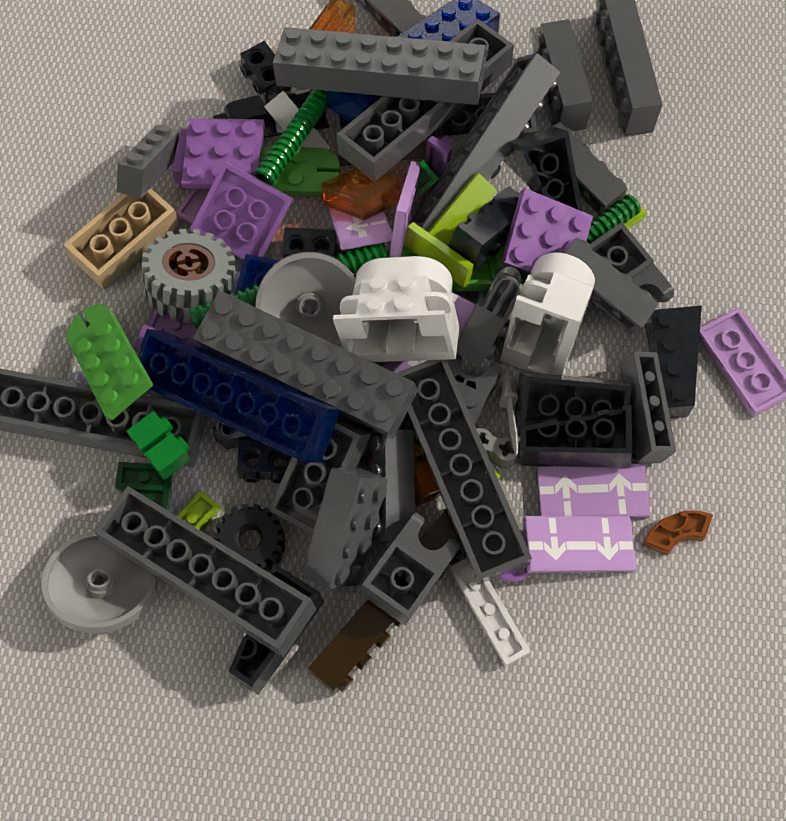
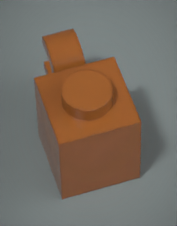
M421 460L414 461L415 504L420 506L439 498L440 493L427 462H421Z

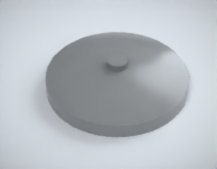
M317 252L292 254L278 261L264 275L256 294L255 307L343 348L333 321V315H341L340 302L344 297L353 295L356 278L344 264L329 255Z
M89 532L70 539L52 554L42 574L41 588L45 604L58 622L79 632L106 633L129 625L147 610L156 593L157 577L103 543L94 532Z

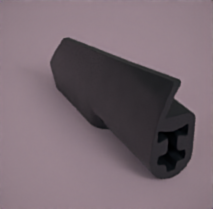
M313 89L297 90L294 93L287 94V96L299 109ZM263 94L232 101L224 107L225 113L214 115L213 119H263L265 124L264 138L280 136L284 131L264 107L274 98L269 99L267 95ZM326 110L315 124L314 128L316 130L330 127L326 117Z

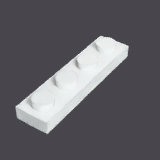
M467 558L449 567V571L505 667L530 654L531 651L490 581L478 585Z

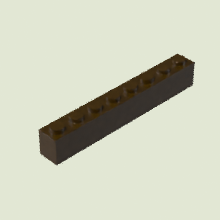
M447 510L442 513L419 540L424 548L438 550L449 539L459 541ZM462 546L450 562L451 564H454L463 553L461 550ZM445 572L442 573L435 585L441 580ZM399 579L398 582L396 581L398 586L403 587L405 582L402 579ZM367 599L308 667L309 673L334 695L339 690L343 693L353 682L354 679L351 676L358 668L362 671L372 659L370 656L372 651L376 647L381 649L391 637L388 634L395 625L400 627L402 623Z

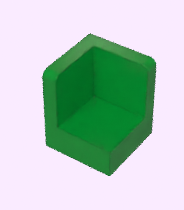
M424 157L419 161L421 165L417 187L419 196L436 183L440 177Z

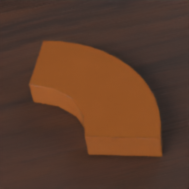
M690 510L681 511L663 518L650 530L642 546L668 556L673 547L681 541L691 539L703 541L713 514Z

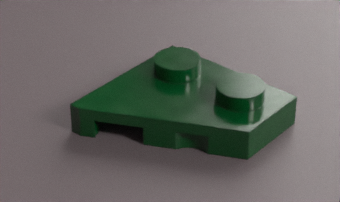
M119 462L115 488L118 492L123 493L127 486L169 511L174 473L163 480L151 464Z

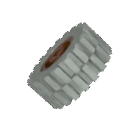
M179 229V234L174 235L173 231L166 232L165 239L159 235L154 239V245L151 243L147 245L146 252H143L142 255L143 295L145 300L148 299V305L152 309L157 307V313L161 316L169 313L171 320L177 321L179 316L184 317V322H191L190 308L197 309L200 304L203 307L206 305V302L211 304L219 290L228 295L234 293V255L232 256V250L229 246L224 247L222 239L218 238L214 241V235L207 232L205 236L200 235L201 230L193 229V234H188L186 229ZM200 268H202V269L204 270V272L201 273V274H200Z

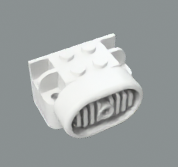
M548 253L536 260L524 285L520 284V295L517 296L515 305L507 317L506 322L509 325L504 333L506 339L500 358L501 362L532 373L563 374L595 283L593 272L583 261L565 253Z
M422 256L378 258L362 265L356 275L353 295L346 296L341 300V315H333V321L343 349L371 362L456 359L459 322L451 295L453 281L448 269L440 262Z

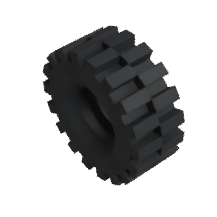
M248 503L242 504V509L237 510L236 506L231 509L232 513L229 516L225 513L222 516L223 522L217 523V534L214 533V539L263 570L268 569L270 572L273 564L276 562L279 564L282 559L281 554L285 552V534L278 517L275 514L272 515L271 511L266 507L264 510L261 509L259 504H254L253 507H249ZM247 530L258 532L261 537L260 544L252 550L242 548L239 544V538L243 532Z

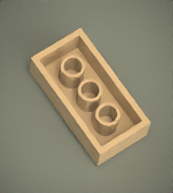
M150 188L142 198L121 194L63 245L70 259L105 290L142 258L143 252H146V247L149 243L154 245V239L159 235L165 238L166 232L173 231L179 225L175 209Z

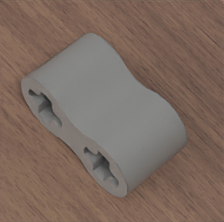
M476 429L481 441L484 442L483 446L489 460L502 469L510 468L515 464L517 456L514 454L511 438H497L486 429ZM504 450L509 451L507 457L502 455Z

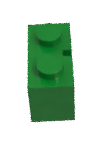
M153 411L129 428L127 433L162 479L165 480L190 461L187 453L190 448L181 436L175 438L170 432L174 428L165 416L159 418Z

